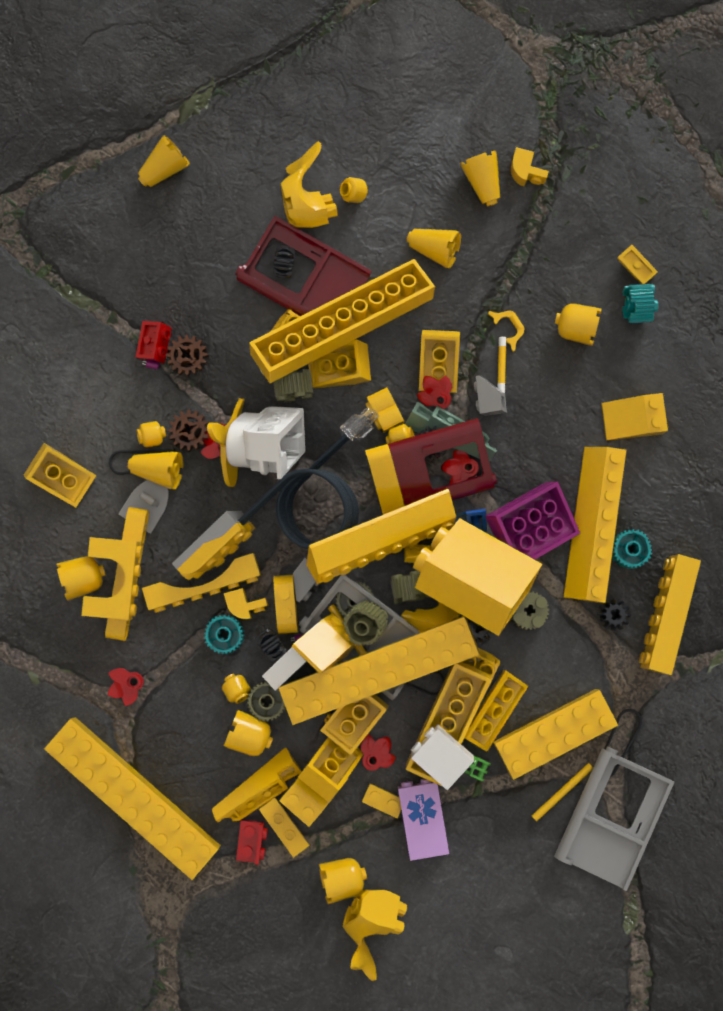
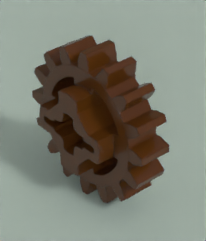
M188 334L185 335V339L178 336L179 341L172 340L174 346H168V350L171 352L166 354L167 358L171 359L168 361V364L173 365L171 369L174 372L178 370L179 375H182L183 372H185L187 377H189L190 372L197 375L196 370L202 371L201 365H207L204 358H207L208 354L203 353L207 348L206 346H201L203 344L202 340L196 342L195 336L189 339ZM178 351V357L175 360V353ZM182 351H184L187 354H190L192 360L190 358L185 357ZM198 351L200 353L199 360L196 359Z
M190 409L187 410V414L180 411L181 416L174 415L176 421L170 422L173 428L168 429V432L173 433V435L169 438L175 440L174 445L176 447L180 445L181 450H184L185 447H187L189 452L192 451V447L199 450L198 445L204 446L203 440L209 439L206 435L208 433L206 426L209 422L203 421L205 416L203 414L199 416V412L196 410L193 414ZM189 419H195L199 422L192 423ZM188 427H191V428H192V429H191V434H188V433H187V431H188L187 428H188ZM187 438L189 439L190 443L183 442L180 439Z

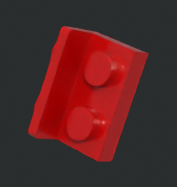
M142 321L135 358L165 363L171 337V327L162 322Z
M241 820L236 861L253 862L255 865H259L260 860H264L265 848H262V842L266 840L268 828H264L265 822Z

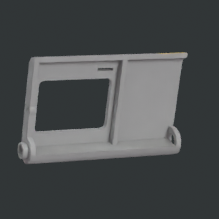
M341 575L311 615L309 617L304 616L298 624L301 627L299 631L303 634L307 633L322 620L320 615L338 592H342L356 604L367 600L370 603L373 602L374 605L381 606L380 609L385 610L388 614L387 629L377 642L364 646L367 653L420 633L418 629L346 575ZM354 648L350 652V654L344 659H342L340 662L347 661L360 655ZM405 683L381 693L390 700H394Z
M607 746L606 749L602 748L554 857L566 864H573L627 891L674 781L617 755V750ZM617 764L650 779L648 789L630 828L622 827L595 813L611 773Z

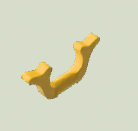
M489 311L488 315L494 319V324H497L500 319L507 317L517 329V334L514 337L506 339V343L510 344L511 350L514 352L517 341L524 334V326L513 311L501 313Z

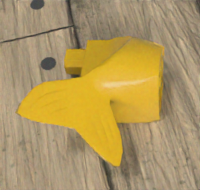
M319 141L301 158L286 167V172L289 176L281 183L285 215L288 223L295 227L313 228L329 224L328 218L338 216L337 207L333 203L331 193L321 196L319 191L307 192L302 187L304 174L311 167L321 150V143Z
M439 601L438 606L433 609H417L415 612L405 610L401 615L404 620L420 632L457 619L460 616L458 612Z
M366 889L359 895L354 896L356 898L351 906H348L343 921V928L358 945L352 957L350 968L353 970L362 969L365 975L371 981L377 980L376 966L364 941V937L374 934L387 935L393 933L399 935L404 931V922L397 920V915L400 917L404 916L407 911V905L400 901V896L392 892Z

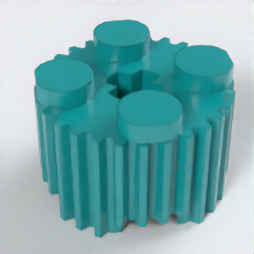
M654 284L624 286L623 296H626L625 306H622L623 318H628L629 323L654 321V312L658 311V301L654 300L653 296L655 294Z
M634 529L617 534L614 537L613 562L616 561V565L619 564V567L623 566V568L627 569L638 568L648 562V559L651 558L650 555H652V549H650L652 545H649L650 541L646 537L647 534H643L639 530L634 531ZM632 545L634 552L629 553L628 546Z
M229 615L215 616V618L211 619L212 621H209V625H206L208 628L205 629L206 633H204L206 635L204 637L206 639L205 643H208L207 647H211L210 649L214 650V652H218V654L233 653L243 644L245 636L243 632L245 630H242L244 628L241 626L242 623L238 622L239 620ZM223 629L229 632L227 639L220 637Z

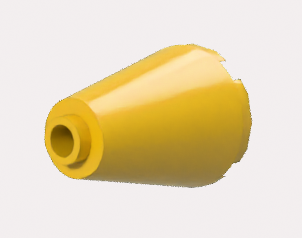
M164 135L139 170L138 174L140 177L138 179L145 187L147 185L152 187L188 167L190 162L185 156L182 157L183 155L179 148Z
M491 151L492 155L488 156L486 153L471 157L466 160L467 164L464 162L460 163L463 172L481 203L486 204L487 207L497 204V200L500 199L496 151Z
M413 229L412 232L408 233L407 242L410 248L445 268H451L456 260V257L453 256L456 251L459 252L461 233L456 230Z
M175 451L133 455L128 460V469H130L131 474L168 489H177L180 484L182 474H179L180 468H183L182 453Z

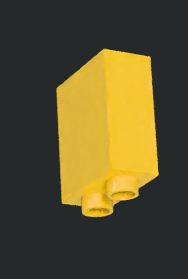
M459 518L450 531L444 527L438 530L431 543V548L434 550L431 551L423 548L413 568L421 572L415 586L416 589L499 636L530 592L542 564Z

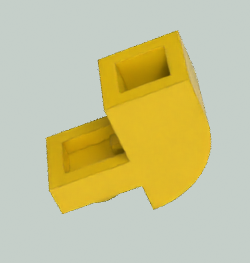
M516 147L511 163L513 179L521 186H525L527 180L535 185L545 184L549 171L532 167L531 163L534 152Z
M243 588L224 593L229 611L241 619H252L250 611L253 610L254 613L265 611V607L269 606L267 598L248 603Z

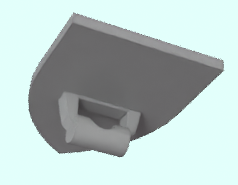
M148 480L144 481L133 490L120 510L119 515L126 519L129 507L149 510L146 531L151 534L166 510L169 489Z

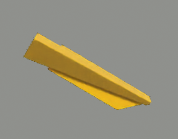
M284 748L213 807L212 812L215 820L220 822L224 818H231L232 821H240L287 790L288 787L285 781L302 772L289 750Z

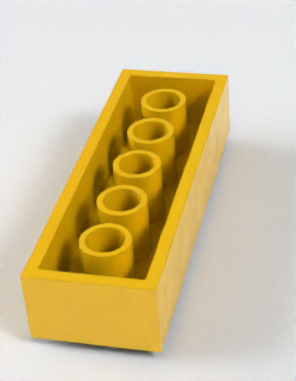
M680 554L672 555L665 559L663 570H665L664 577L660 578L658 588H660L659 596L655 597L653 604L656 607L654 615L650 616V631L645 635V650L641 652L639 658L640 668L672 675L701 560Z
M464 662L451 665L416 743L418 741L421 743L426 738L424 735L430 727L435 728L438 724L456 741L462 744L492 680L491 675ZM410 754L406 762V770L442 786L413 761Z
M594 689L499 738L493 743L509 775L514 780L618 726L601 691Z

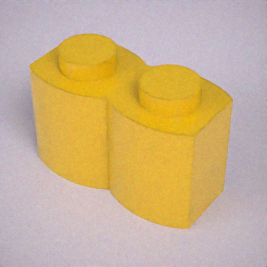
M387 387L367 397L368 402L365 405L368 410L375 412L376 419L374 423L378 430L382 429L383 433H385L390 428L404 423V419Z

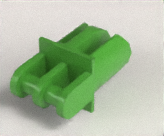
M474 756V762L469 766V770L466 769L464 773L484 781L483 776L485 773L487 774L488 771L486 769L491 763ZM478 761L483 763L481 768L476 766ZM474 769L479 770L478 775L473 774Z

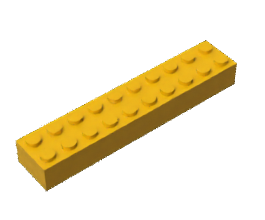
M413 259L249 342L250 355L268 382L272 383L432 300L435 286L416 260Z
M462 616L333 665L321 674L315 672L279 687V691L292 725L478 656L480 651L467 618Z
M76 717L71 718L44 748L191 880L195 878L220 848L221 845Z

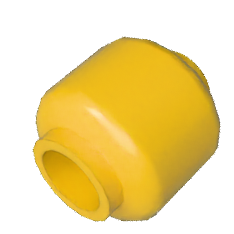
M353 177L346 178L341 183L339 189L343 200L351 203H361L365 200L368 193L366 182L363 179Z
M157 421L142 423L139 429L136 430L138 442L144 447L161 445L163 438L166 437L164 426L160 427Z
M401 424L390 428L388 436H386L387 444L415 436L412 427Z
M230 674L224 679L222 691L229 702L240 704L249 697L248 694L251 689L243 675Z

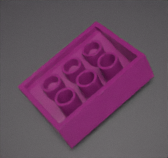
M558 481L545 482L485 516L496 539L534 560L580 534Z

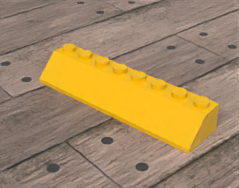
M584 447L574 516L580 534L571 538L564 598L596 603L606 602L626 450Z
M448 489L309 545L306 566L317 584L329 582L338 575L348 574L352 569L362 568L369 562L383 559L388 554L398 553L407 546H415L421 540L433 538L441 527L450 531L456 520L450 491Z

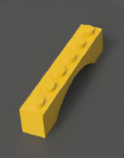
M252 553L234 559L222 575L204 585L192 588H179L159 582L142 588L148 610H154L155 613L166 610L165 606L171 604L173 607L183 605L184 600L190 598L191 601L202 599V595L210 593L211 596L221 593V589L228 587L229 590L240 587L239 583L244 581L247 584L258 581L257 577H260L261 573L256 556Z

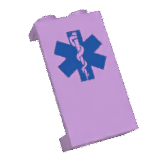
M421 779V783L413 784V781L401 783L402 786L398 787L410 861L449 854L438 785L427 779Z

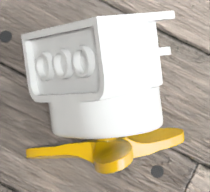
M239 398L232 417L225 427L219 423H208L207 431L210 437L221 446L222 472L225 484L228 487L235 486L238 467L251 468L252 471H258L262 475L274 472L277 473V479L283 478L305 453L303 408L267 407L260 413H242L245 399Z

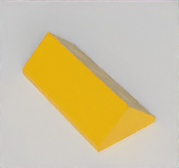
M502 670L479 706L465 735V739L487 752L527 690L528 685L508 671Z

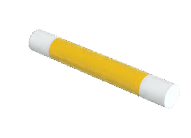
M499 337L497 388L505 394L506 337Z

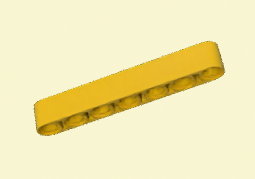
M135 507L128 508L122 540L140 542V546L144 547L149 510ZM139 558L138 561L139 566L141 564V558ZM117 564L112 596L122 589L125 581L124 571L119 564ZM108 618L105 637L126 641L130 620Z

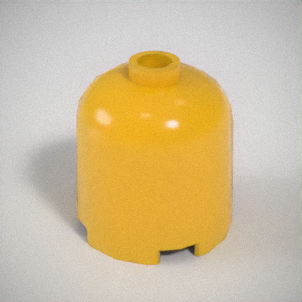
M580 304L566 305L561 313H557L555 324L558 325L559 335L567 340L593 346L594 341L590 339L596 335L600 318L596 315L597 313L601 314L602 309Z
M85 556L57 563L60 583L62 587L65 586L66 593L64 595L67 601L99 590L103 583L102 576H106L103 565H98L97 561L92 557Z
M238 710L232 723L235 729L233 732L229 731L224 746L250 756H259L265 748L269 749L273 737H270V725L262 719L258 720L259 718Z
M345 858L319 864L322 886L326 891L325 898L327 904L357 896L363 891L364 880H367L365 868H360L359 863L355 859Z

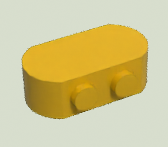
M293 574L274 576L278 634L298 633Z

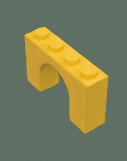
M90 537L88 557L116 561L124 571L125 581L122 589L112 597L84 596L82 616L122 620L133 619L137 610L134 600L138 596L139 591L136 580L141 572L138 561L142 557L143 552L140 542Z

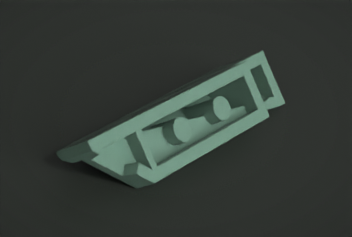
M417 402L405 424L408 427L411 426L414 432L420 434L428 426L432 430L434 426H437L438 430L465 421L439 406L432 412ZM482 431L490 462L497 450L490 447L488 443L490 438ZM476 442L454 447L480 459Z

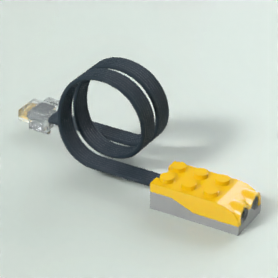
M368 407L359 415L353 414L340 426L345 434L309 469H298L285 475L245 514L242 511H226L172 563L173 566L183 577L191 580L193 577L198 579L206 571L211 570L215 566L219 567L225 562L224 558L228 554H233L239 548L238 545L242 541L244 542L252 536L251 532L255 527L249 520L278 492L276 516L281 530L295 545L308 549L309 545L315 542L306 538L297 527L293 517V500L298 489L313 474L328 481L336 489L342 500L344 518L336 534L357 526L359 506L352 489L337 475L318 469L350 439L357 438L358 441L362 440L373 429L371 424L379 417V414L374 409H369Z

